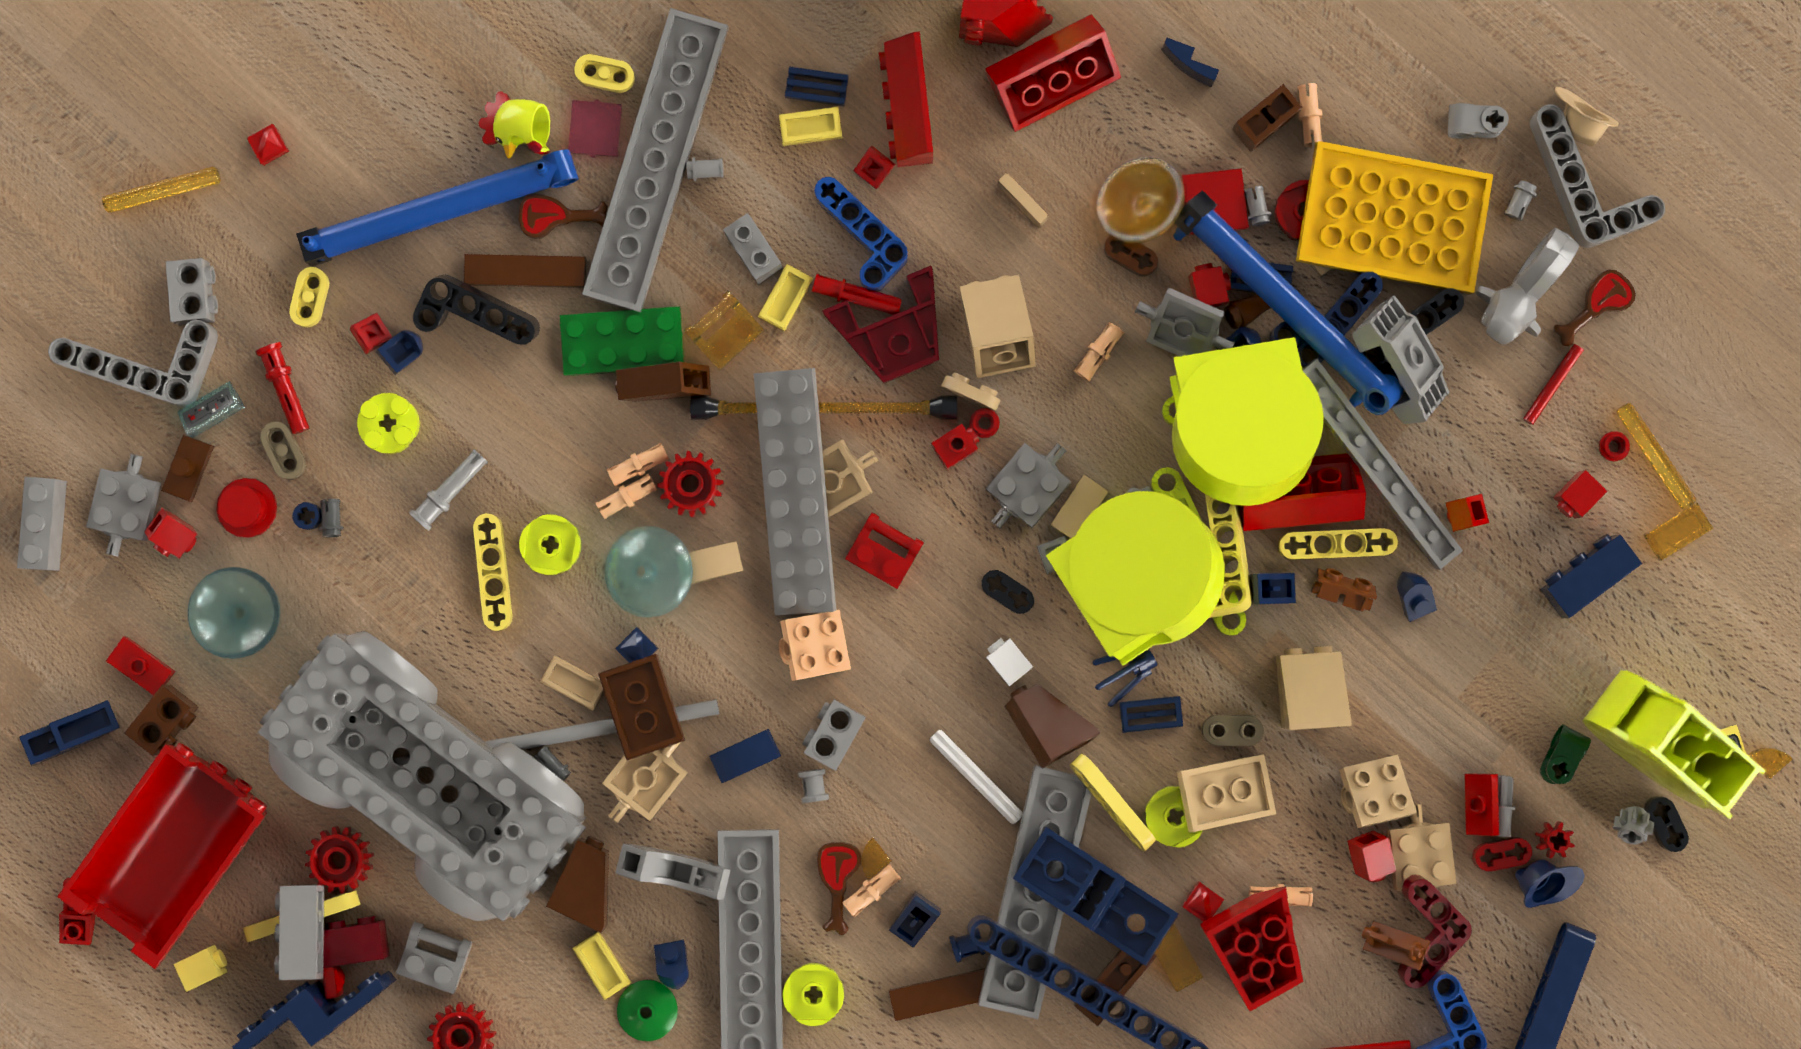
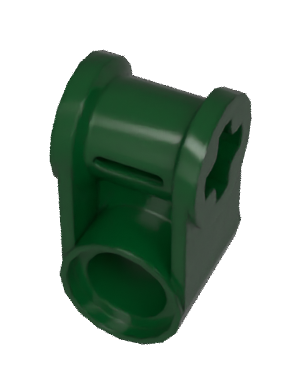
M1562 724L1553 736L1550 748L1541 764L1540 775L1543 780L1550 784H1565L1573 778L1580 761L1588 751L1591 738ZM1553 765H1559V770L1562 771L1561 776H1555L1556 772L1552 769Z

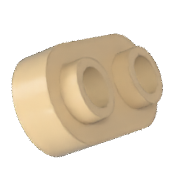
M953 373L952 377L945 376L941 385L943 389L984 408H989L993 411L997 410L1001 401L996 397L997 391L981 385L980 389L969 385L970 379L958 373Z

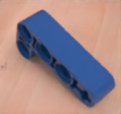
M832 177L820 179L815 185L817 202L872 254L860 269V281L864 288L880 291L905 266L908 258L906 245L838 180ZM824 188L827 190L834 188V196L840 201L836 209H833L836 207L835 200L830 196L823 198ZM847 207H855L859 211V215L854 220H846L842 216L843 210ZM875 227L881 232L879 239L876 241L867 240L864 237V232L868 228ZM890 248H898L903 253V256L899 261L891 262L886 258V252ZM872 269L878 270L882 274L881 280L875 284H871L865 279L866 273Z

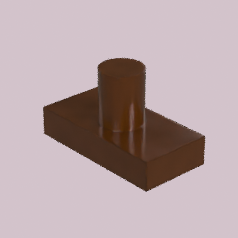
M183 435L161 491L193 502L214 446Z

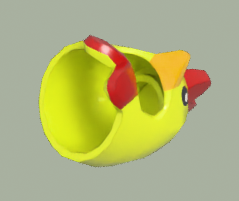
M502 91L496 93V101L494 103H486L484 110L488 116L481 118L478 123L481 129L486 130L482 137V141L485 144L494 145L499 143L503 146L506 157L509 159L512 157L515 149L524 143L534 153L540 155L549 154L550 149L546 144L550 133V116L544 104L526 99L510 100L509 95Z

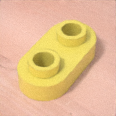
M586 54L581 56L575 63V75L585 86L624 93L634 85V71L624 61ZM590 67L596 68V73L593 76L586 75V70ZM618 74L625 75V80L621 83L615 81V77Z
M307 267L303 269L296 280L289 314L292 321L301 327H313L322 317L329 289V278L319 268ZM317 278L319 280L318 287L311 289V280ZM308 307L311 308V316L304 318L303 310Z

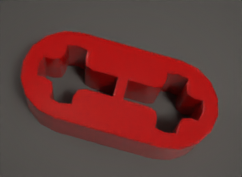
M1519 837L1479 844L1473 850L1472 860L1479 869L1484 871H1496L1521 866L1531 859L1532 847L1530 843ZM1515 843L1519 847L1524 848V852L1520 853V859L1513 855L1506 856L1505 851L1513 850ZM1485 849L1493 854L1499 853V857L1490 859V865L1488 866L1486 862L1480 861V856L1485 854Z

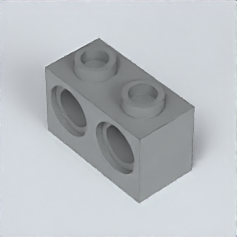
M749 213L723 229L725 236L758 285L783 269L782 263Z
M202 258L166 261L170 321L177 325H186L192 320H201L206 323L215 322L214 314L218 313V302L216 296H213L212 284H215L216 276L214 267L210 266V262ZM196 269L198 273L196 281L188 284L186 280L187 274L191 270ZM199 299L200 309L196 313L191 314L189 311L190 303L193 300Z
M834 699L831 704L825 702L817 718L822 720L816 731L810 729L802 744L807 747L804 754L836 771L866 716ZM842 711L847 714L849 722L845 728L838 729L833 726L831 717L835 712ZM828 738L832 741L834 749L831 754L822 755L817 751L816 744L819 739Z

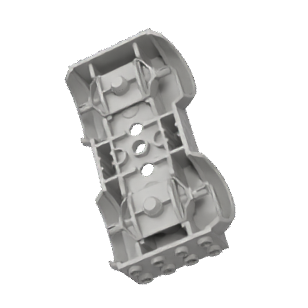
M365 631L350 635H327L318 645L317 650L319 653L314 660L311 661L309 659L300 668L298 675L301 677L294 686L288 685L279 696L281 703L275 711L270 709L260 721V724L263 726L258 733L269 741V763L273 771L288 787L316 804L335 809L354 806L415 853L414 870L418 881L428 894L452 912L475 921H487L495 918L505 921L510 916L515 918L517 915H520L530 902L526 898L530 892L533 894L536 890L538 891L549 876L545 874L549 867L553 869L567 854V851L563 849L566 844L575 842L586 829L582 825L587 818L584 816L583 800L564 781L522 749L509 742L491 747L436 704L438 689L407 660L376 637ZM397 748H405L409 751L410 760L406 765L400 766L394 762L393 753ZM423 766H428L434 771V779L429 784H425L419 779L418 773ZM446 785H453L458 790V798L452 803L445 802L441 797V791Z

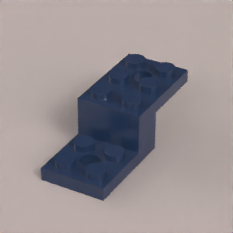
M1045 827L1013 877L1014 880L1145 966H1147L1179 916L1177 912L1047 827ZM1054 861H1059L1064 866L1063 875L1057 879L1051 878L1047 873L1049 864ZM1134 914H1140L1145 919V926L1139 932L1131 931L1128 927V920Z
M390 971L383 975L376 972L357 986L360 991L358 994L352 991L338 1002L334 998H325L324 985L320 980L311 985L306 981L285 996L288 1000L287 1003L283 1000L261 1015V1018L264 1020L263 1022L259 1019L242 1030L237 1035L239 1041L232 1048L252 1049L289 1019L312 1047L397 979Z

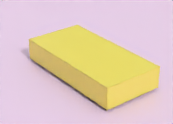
M838 107L779 115L783 146L842 138Z
M786 264L758 318L785 332L813 278Z
M596 932L572 948L604 1000L631 983L600 932Z

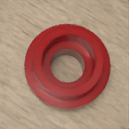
M981 408L972 414L969 425L977 437L990 438L998 431L1000 421L998 415L993 410ZM987 418L990 421V427L982 429L979 426V420Z
M1608 432L1599 441V452L1608 461H1620L1629 453V440L1621 432ZM1611 441L1616 442L1618 445L1616 452H1612L1609 449Z

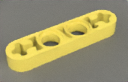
M485 513L478 516L473 525L484 624L489 629L501 631L509 627L512 622L503 525L497 516ZM485 519H489L490 523L496 525V529H492L490 534L491 540L498 538V544L488 543L483 546L481 545V540L488 541L487 533L480 529V526L485 524ZM493 548L499 553V561L493 566H488L483 560V554L486 550ZM494 578L500 580L503 585L501 593L497 596L490 595L486 589L488 581ZM504 598L505 604H498L500 613L505 614V619L500 621V626H497L495 621L490 620V615L495 614V605L488 606V600L498 601Z
M1385 528L1291 532L1280 538L1278 541V551L1282 557L1289 560L1385 556L1395 551L1398 539L1393 531ZM1382 533L1385 539H1390L1391 543L1385 546V551H1382L1380 545L1369 546L1371 552H1366L1368 542L1365 534H1370L1369 540H1376L1381 538ZM1349 535H1356L1361 541V546L1356 552H1350L1345 547V539ZM1304 536H1309L1308 549L1310 555L1305 554L1306 548L1296 549L1294 555H1292L1290 550L1284 547V544L1290 541V537L1294 538L1295 543H1305ZM1319 536L1327 537L1331 543L1329 551L1324 554L1317 552L1314 547V542Z
M1080 754L1070 763L1073 772L1136 847L1145 852L1156 841L1155 837L1095 764L1084 754Z
M354 890L324 900V917L361 905L357 891ZM279 915L243 927L247 942L275 934V926L279 924Z

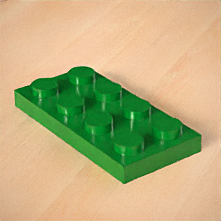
M680 306L641 309V312L623 310L560 315L564 376L616 373V370L685 362Z

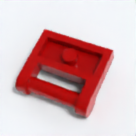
M872 512L845 560L898 589L924 542L918 538L914 540L879 520L880 516ZM872 530L909 550L906 557L903 558L868 538Z

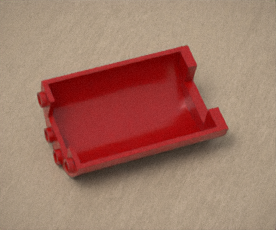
M178 743L177 746L165 744L57 897L81 915L94 913L135 944L131 949L133 954L152 968L157 969L267 814V805L250 792L252 789L251 785L240 778L234 780L227 775L228 769L221 763L213 760L210 764L194 755V752L182 743Z

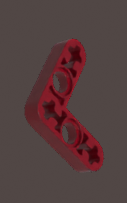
M1415 874L1409 876L1403 882L1402 894L1435 927L1424 938L1430 941L1424 960L1429 964L1425 966L1422 963L1420 970L1415 969L1418 973L1415 978L1409 973L1413 969L1412 967L1400 964L1398 969V976L1401 981L1410 988L1417 989L1423 987L1468 941L1472 933V927L1469 921L1428 880L1421 875ZM1416 885L1420 886V889L1428 896L1424 900L1416 894L1414 890ZM1438 902L1443 903L1442 913L1439 916L1432 917L1430 913L1432 906ZM1451 920L1458 925L1460 931L1457 934L1454 933V930L1446 922ZM1440 944L1441 953L1435 958H1429L1428 952L1431 946Z

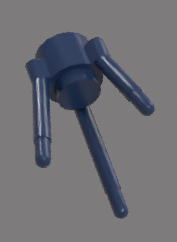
M1149 649L1128 662V666L1095 686L1096 690H1100L1130 672L1134 675L1138 674L1108 702L1109 707H1113L1140 681L1152 674L1151 669L1157 666V662ZM1107 655L1093 660L1092 664L1096 666L1118 659Z

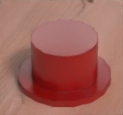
M242 478L232 481L223 488L217 500L216 511L219 522L226 531L237 537L251 538L261 535L271 527L276 518L277 502L274 493L266 484L257 479Z

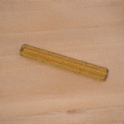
M212 166L103 196L102 204L105 211L112 213L218 184L221 182V177L218 169Z
M1627 403L1616 411L1617 415L1680 508L1684 509L1693 505L1696 502V497L1633 404Z

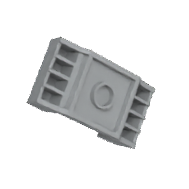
M1393 295L1378 305L1352 335L1360 353L1380 346L1384 352L1385 359L1391 364L1398 376L1399 383L1405 389V392L1392 409L1402 423L1426 422L1428 417L1433 414V411L1450 393L1442 375L1444 366L1416 316L1408 313L1396 296Z

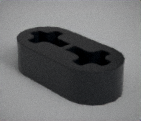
M991 570L983 576L981 581L983 591L1010 611L1024 614L1032 608L1034 597L1028 588L999 570ZM997 575L1002 578L1000 583L1007 588V591L1003 593L999 589H995L991 592L988 589L990 586L987 582L988 577L994 579ZM1012 591L1016 595L1024 592L1027 595L1025 600L1028 602V605L1026 607L1020 606L1018 609L1013 606L1015 600L1008 596L1009 592Z
M1651 797L1647 800L1644 810L1650 813L1649 821L1654 822L1653 833L1659 845L1667 851H1682L1688 844L1689 836L1675 805L1666 797ZM1656 803L1666 805V809L1663 811L1666 819L1665 822L1661 816L1653 814V811L1657 809ZM1668 826L1672 832L1679 833L1680 837L1676 838V845L1666 841L1670 837L1667 829Z

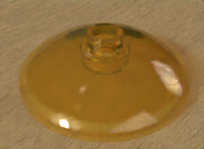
M1138 158L1121 165L1104 182L1098 196L1097 213L1102 226L1112 237L1125 243H1143L1159 237L1175 223L1181 213L1185 199L1182 179L1170 164L1157 158ZM1151 206V208L1145 212V209Z

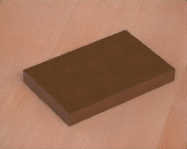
M657 654L598 673L626 760H631L686 741Z

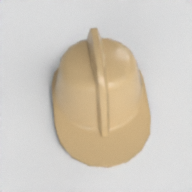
M1562 87L1555 88V93L1566 103L1564 116L1575 140L1588 146H1594L1609 126L1618 127L1619 123L1615 119L1596 110L1576 94Z

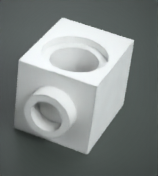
M1000 638L987 648L990 654L986 659L1008 686L1012 685L1033 668L1010 638L1005 642Z

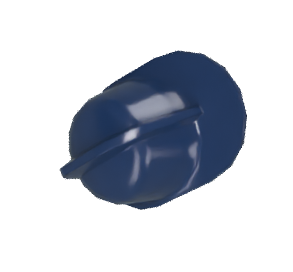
M1543 859L1517 870L1515 873L1519 881L1520 890L1525 895L1524 905L1528 908L1557 903L1567 899L1580 888L1585 877L1583 870L1578 866L1559 868Z

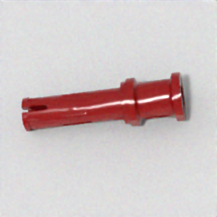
M276 342L259 348L255 352L262 359L267 372L265 378L273 383L291 432L294 435L310 429L290 379L292 369L286 365L280 350L282 348L281 342Z

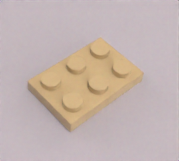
M1264 754L1177 772L1189 832L1276 814Z

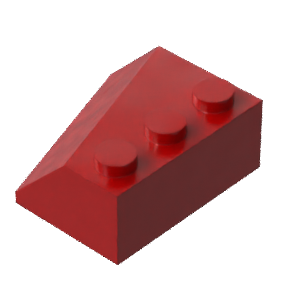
M963 0L959 38L964 39L965 43L971 45H982V42L1019 47L1049 26L1053 21V16L1045 14L1046 9L1043 6H1037L1038 0Z
M1285 886L1252 894L1200 924L1249 1012L1304 982Z

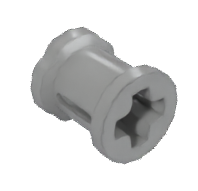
M825 769L798 772L799 778H802L804 789L802 803L829 799V794L825 793L823 780Z

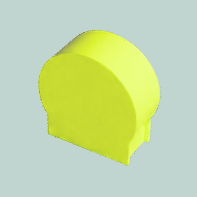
M1295 337L1174 357L1176 375L1169 376L1176 408L1172 428V444L1178 465L1188 480L1197 489L1211 498L1239 506L1268 503L1291 491L1302 480L1310 467L1322 436L1324 424L1321 400L1315 386L1302 370Z
M1130 492L1106 501L1086 518L1075 536L1046 555L1109 657L1114 656L1123 666L1154 645L1175 642L1197 630L1212 614L1220 599L1224 585V559L1214 534L1182 502L1157 492Z
M1626 670L1619 671L1583 719L1584 725L1601 742L1647 777L1689 803L1700 808H1709L1729 819L1733 816L1729 811L1758 773L1762 775L1765 773V770L1743 752L1726 734L1704 718L1686 701L1673 696L1641 676Z

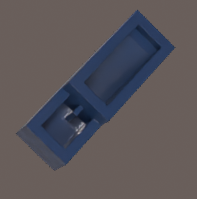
M106 700L51 722L49 725L19 736L32 767L96 740L120 727L109 701Z

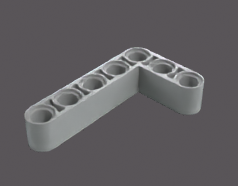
M1548 104L1533 114L1530 120L1531 131L1574 239L1581 247H1595L1645 228L1663 217L1665 214V204L1661 198L1654 195L1645 196L1603 212L1561 108ZM1542 114L1551 117L1553 121L1552 127L1543 125L1541 122ZM1553 142H1558L1563 146V155H1557L1553 151ZM1564 170H1570L1574 174V183H1568L1564 179ZM1575 198L1584 200L1586 203L1585 211H1579L1575 207ZM1643 204L1649 205L1652 208V218H1648L1643 214ZM1615 215H1619L1625 220L1624 229L1618 228L1615 225ZM1586 226H1592L1597 231V238L1595 240L1590 239L1586 235Z
M201 320L188 322L182 331L168 373L67 338H58L51 342L48 354L50 359L58 365L178 406L186 407L192 405L198 397L218 340V334L216 329ZM204 328L206 330V337L203 341L197 343L195 333L198 329ZM66 346H70L72 350L71 356L67 360H63L62 351ZM98 355L100 365L95 370H92L90 361L94 356ZM194 356L196 365L192 370L187 371L185 369V361L187 358ZM127 365L128 375L125 379L120 380L118 371L122 366ZM151 375H155L157 377V384L153 389L149 390L146 385L147 379ZM183 384L186 389L185 395L177 400L175 390L179 385Z

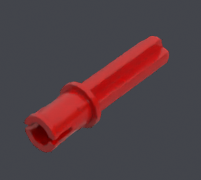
M816 273L811 291L837 298V302L848 300V302L892 315L899 313L902 300L898 297L846 283L844 278L843 281L819 275L818 273Z

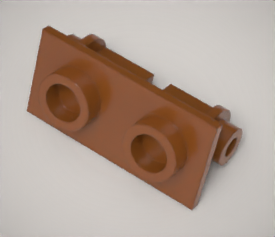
M1331 568L1326 570L1317 569L1318 582L1314 581L1311 593H1315L1317 598L1337 603L1340 594H1344L1343 606L1361 612L1364 609L1370 611L1373 599H1377L1376 586H1373L1370 581L1363 578H1355L1354 580L1345 577L1340 571Z
M1375 921L1372 922L1371 927L1366 926L1362 933V938L1366 939L1363 950L1418 970L1421 968L1430 944L1429 940Z

